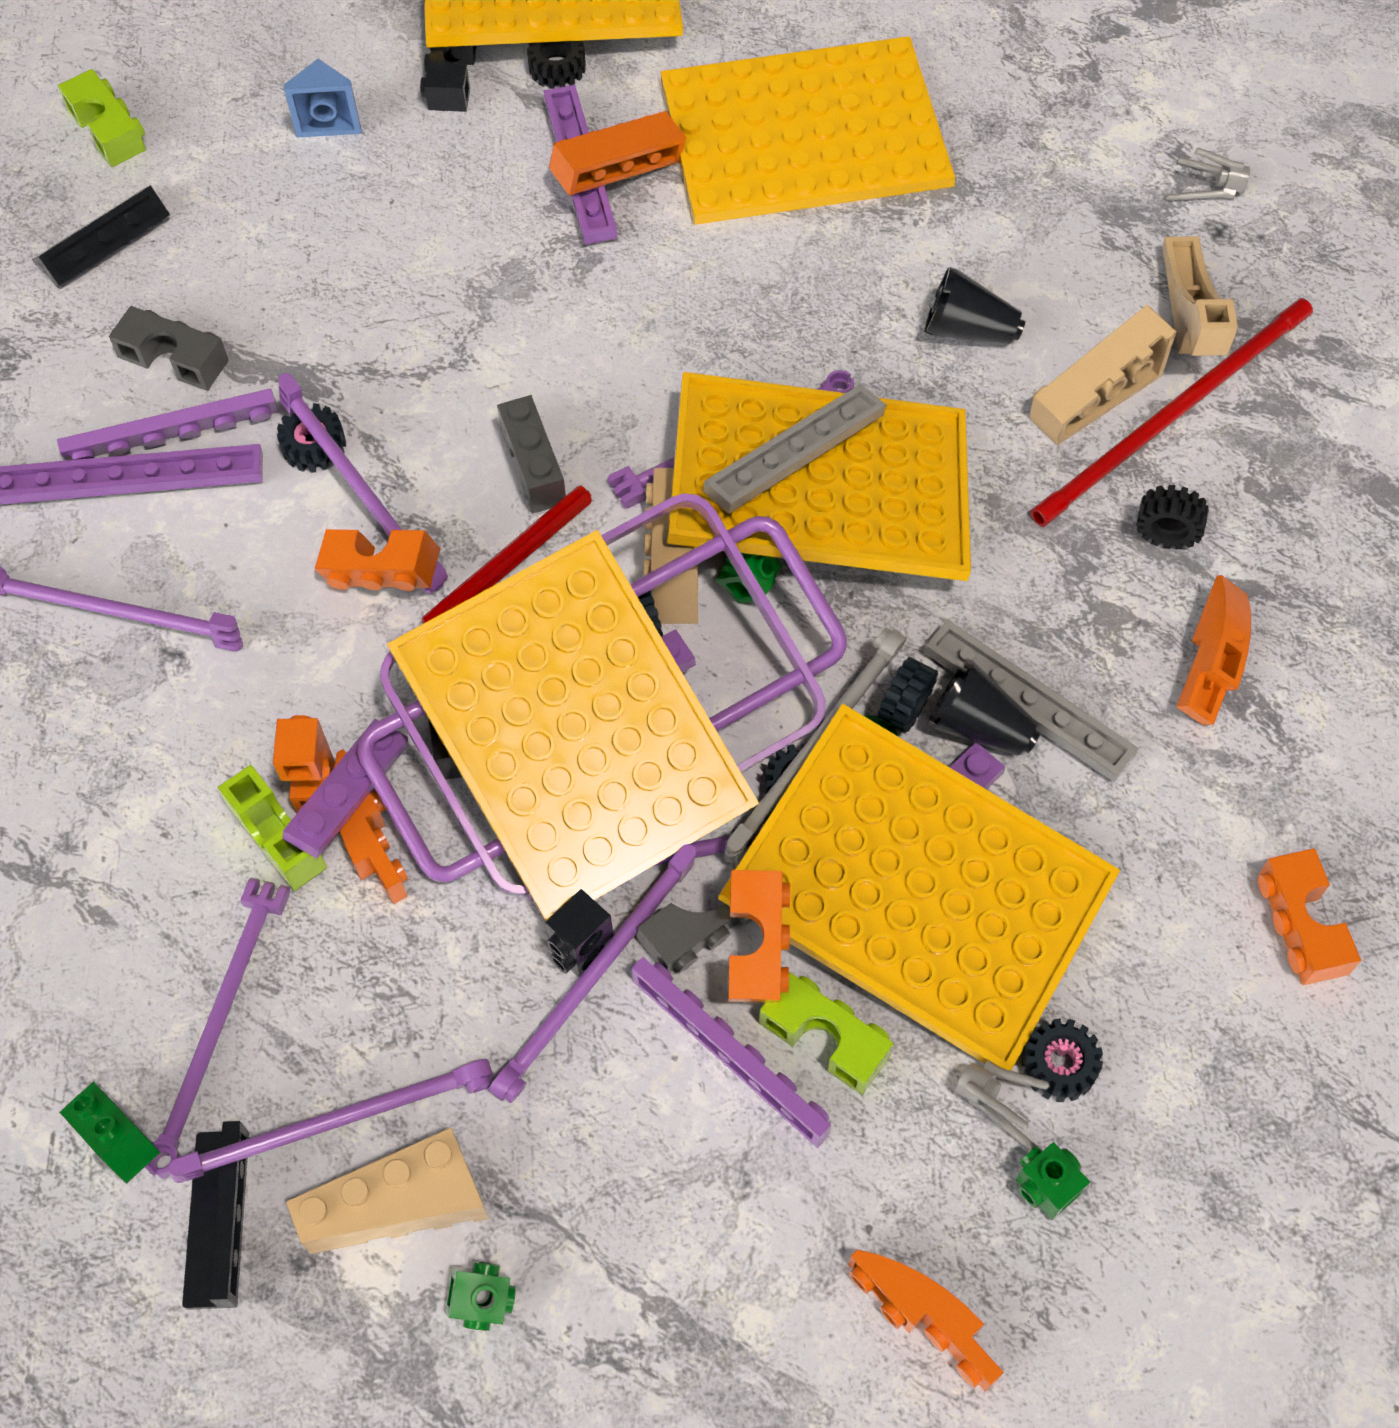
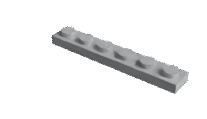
M859 384L705 480L703 492L729 514L883 416L886 404L862 384Z
M947 620L925 645L924 653L954 674L958 668L964 672L967 670L963 667V661L966 658L975 662L1038 722L1036 729L1111 781L1115 782L1136 756L1139 749L1137 746L951 621Z

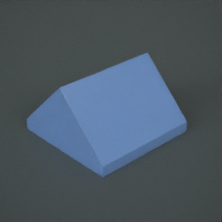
M320 59L315 60L284 84V91L297 138L362 134L351 80Z

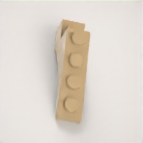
M1199 236L1165 237L1162 248L1174 328L1177 331L1178 354H1192V356L1228 355L1238 329L1233 299H1222L1213 287L1206 270Z

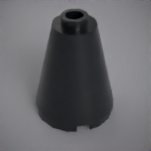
M947 268L936 291L933 308L929 310L924 332L932 336L1009 345L1013 339L1018 341L1026 322L1021 319L1022 312L957 268Z
M966 658L963 661V667L967 670L964 672L959 668L957 669L936 703L939 709L935 715L938 717L936 718L930 714L927 725L933 729L1015 756H1019L1022 751L1030 753L1040 737V733L1036 731L1038 722L975 662Z

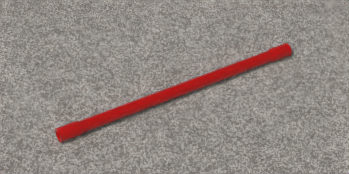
M1299 298L1259 333L1060 490L1054 491L1031 509L1030 513L1033 520L1041 527H1045L1067 510L1072 502L1286 332L1292 331L1311 316L1313 307L1310 302L1304 298Z

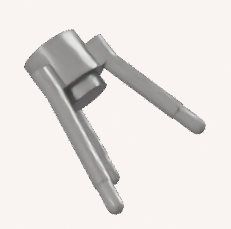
M1198 147L1195 150L1196 154L1222 166L1219 167L1182 157L1178 158L1177 162L1192 168L1218 174L1217 186H1222V190L1168 194L1165 198L1167 201L1220 197L1234 199L1235 193H1244L1249 180L1250 167L1244 166L1242 162L1232 161Z
M989 1061L984 1064L983 1068L975 1063L969 1064L958 1081L956 1092L967 1098L970 1104L982 1110L1022 1146L1031 1151L1036 1145L1009 1121L1021 1129H1027L1028 1122L996 1099L1001 1089V1083L997 1082L996 1078L999 1077L1044 1090L1049 1088V1083L1032 1076L1000 1068Z

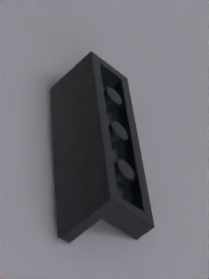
M150 185L37 255L32 260L35 265L41 264L53 283L58 287L168 217L170 213Z
M241 1121L223 1122L222 1131L199 1132L196 1135L195 1152L198 1151V1155L249 1139V1131ZM248 1157L203 1172L204 1176L192 1179L182 1306L187 1310L237 1308Z

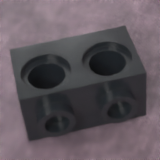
M582 889L574 894L545 922L548 934L547 944L552 952L550 958L564 973H568L571 970L578 977L583 974L613 937L611 915Z

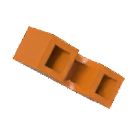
M326 529L315 570L327 581L329 586L340 590H346L349 587H364L369 590L393 587L404 591H413L415 588H431L441 548L425 530H391L389 540L384 549L378 554L373 555L375 547L359 530Z
M295 715L290 719H277L273 765L281 781H290L289 799L296 814L331 773L335 765L334 757L318 718H311L306 715Z
M1313 848L1269 858L1259 873L1258 885L1262 896L1269 899L1273 909L1275 930L1280 936L1283 935L1288 947V962L1292 971L1296 974L1298 973L1303 986L1350 975L1362 960L1346 922L1336 925H1323L1313 920L1306 910L1305 903L1318 901L1330 886L1316 849Z
M731 870L730 917L748 918L756 922L761 928L763 943L756 952L750 955H729L728 1002L779 1003L781 993L789 992V967H781V950H789L790 925H782V908H790V882H782V871Z

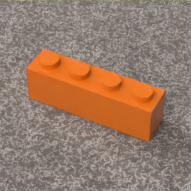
M663 111L554 143L549 169L570 196L679 163L680 153L683 152L687 137L669 114Z

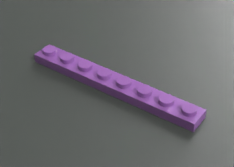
M260 444L0 466V505L263 482V451Z

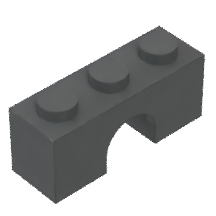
M133 306L128 308L109 335L118 358L146 369L150 367L158 356L172 353L169 360L177 380L205 391L210 389L229 361L221 338L214 333H204L189 327L181 321L174 322L159 316L151 310L144 311Z
M532 395L497 404L501 431L511 458L515 457L522 487L532 514L551 509L566 496L565 484Z

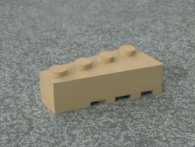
M1148 305L1144 306L1049 385L1041 387L1032 398L1033 403L1029 418L1056 445H1059L1162 377L1177 331Z
M654 468L653 483L646 484L647 505L655 507L671 498L674 468ZM670 512L646 524V530H652V533H645V556H651V559H644V576L696 548L667 544ZM698 564L652 589L654 605L657 608L661 624H698Z
M451 1127L286 1201L300 1243L310 1254L364 1244L369 1240L384 1237L396 1238L406 1236L410 1232L430 1228L436 1230L452 1227V1224L471 1220L477 1222L489 1219Z

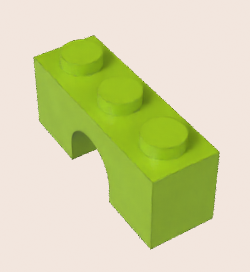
M90 69L57 85L67 110L81 128L89 127L96 148L111 167L146 151L142 140L145 131L137 117H130V112L121 97L115 98V93L106 78L101 80L95 71Z
M251 764L217 787L227 807L294 892L327 869L322 855L316 859L283 839V830L291 819L277 801L273 791Z
M789 972V992L781 993L779 1003H765L760 1009L759 1024L792 1047H794L804 1033L810 1030H823L831 1034L836 1040L838 1048L829 1059L827 1072L861 1095L865 1093L890 1058L894 1045L889 1040L890 1036L880 1026L874 1023L865 1024L854 1016L855 1012L846 1003L838 999L830 1000L820 993V988L811 979L805 976L798 978L791 972Z

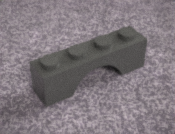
M750 846L735 856L732 870L737 868ZM670 903L638 926L636 938L655 962L660 963L670 973L675 969L678 973H681L698 960L696 954L707 945L714 949L723 943L731 935L728 931L740 921L743 925H746L753 920L730 917V906L727 904L707 912H691Z

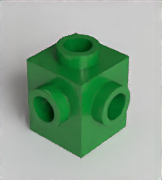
M741 553L766 595L775 585V578L782 565L775 557ZM726 555V562L715 580L739 604L754 602Z
M1054 1141L1044 1150L1037 1145L1028 1152L1019 1162L1023 1169L1016 1179L1020 1185L1018 1190L1027 1203L1034 1208L1039 1206L1051 1220H1054L1081 1196L1091 1183L1080 1171L1081 1164L1068 1149H1060Z
M474 1261L472 1269L452 1266L445 1314L449 1318L464 1320L463 1327L489 1331L491 1323L503 1325L505 1313H512L515 1301V1286L509 1285L510 1277L499 1272V1264ZM487 1290L486 1297L481 1301H476L477 1295L481 1291Z

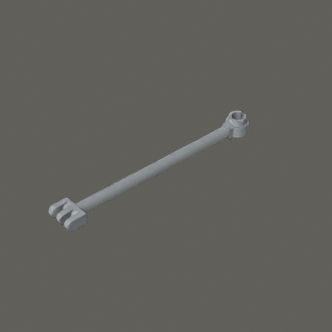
M885 628L873 644V647L877 649L875 656L743 824L740 823L729 837L724 851V859L728 863H734L735 856L750 846L752 838L769 818L842 703L851 709L855 707L883 669L899 653L907 637L895 629L890 631Z

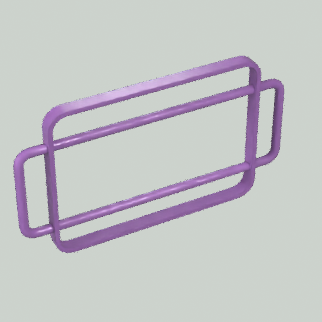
M683 493L669 498L601 536L608 546L670 511L681 507L692 508L698 511L710 526L715 535L713 539L630 583L636 596L639 597L723 550L794 670L710 717L711 723L716 731H719L802 683L814 705L813 716L806 726L738 764L737 767L742 773L775 754L778 750L784 749L803 738L820 724L825 714L826 700L814 676L842 659L847 647V637L841 623L786 531L777 521L769 517L756 516L727 530L717 512L707 500L695 494ZM755 532H765L773 539L831 637L832 645L830 649L807 663L804 661L735 544ZM391 652L387 653L381 665L380 678L385 694L396 712L371 725L362 733L358 741L357 754L363 769L420 869L427 877L435 881L451 882L484 865L491 879L501 890L512 895L529 894L525 885H514L506 881L495 867L492 860L505 853L504 848L498 838L483 846L412 722L426 714L418 700L404 707L391 685L389 679L390 670L396 661ZM402 726L407 730L475 849L473 853L449 866H441L434 860L374 755L375 743Z

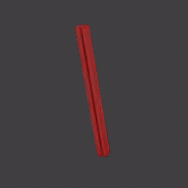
M582 485L574 488L427 612L421 619L423 624L494 586L592 502L590 492Z

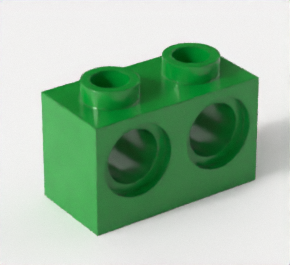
M94 1081L59 1112L92 1150L126 1184L160 1153Z

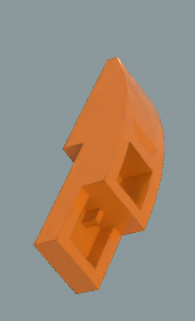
M1223 575L1216 576L1192 638V642L1199 646V649L1176 706L1203 726L1214 725L1226 691L1238 690L1251 638V608L1248 594Z
M344 749L336 753L334 768L345 756L346 752ZM374 789L341 828L340 833L360 880L376 873L394 905L408 897L403 883L409 879L399 860L395 859L391 862L385 853L386 850L390 849L381 831L382 828L386 827L381 812L385 811L386 807Z
M857 1249L850 1256L848 1264L852 1269L849 1272L850 1277L864 1293L868 1294L872 1291L883 1303L880 1310L895 1328L899 1329L903 1326L910 1333L923 1322L927 1326L924 1333L930 1342L939 1351L943 1352L947 1349L959 1362L956 1365L957 1371L973 1388L979 1385L986 1392L1002 1376L1004 1372L973 1339L980 1332L984 1323L947 1289L905 1264L882 1255Z

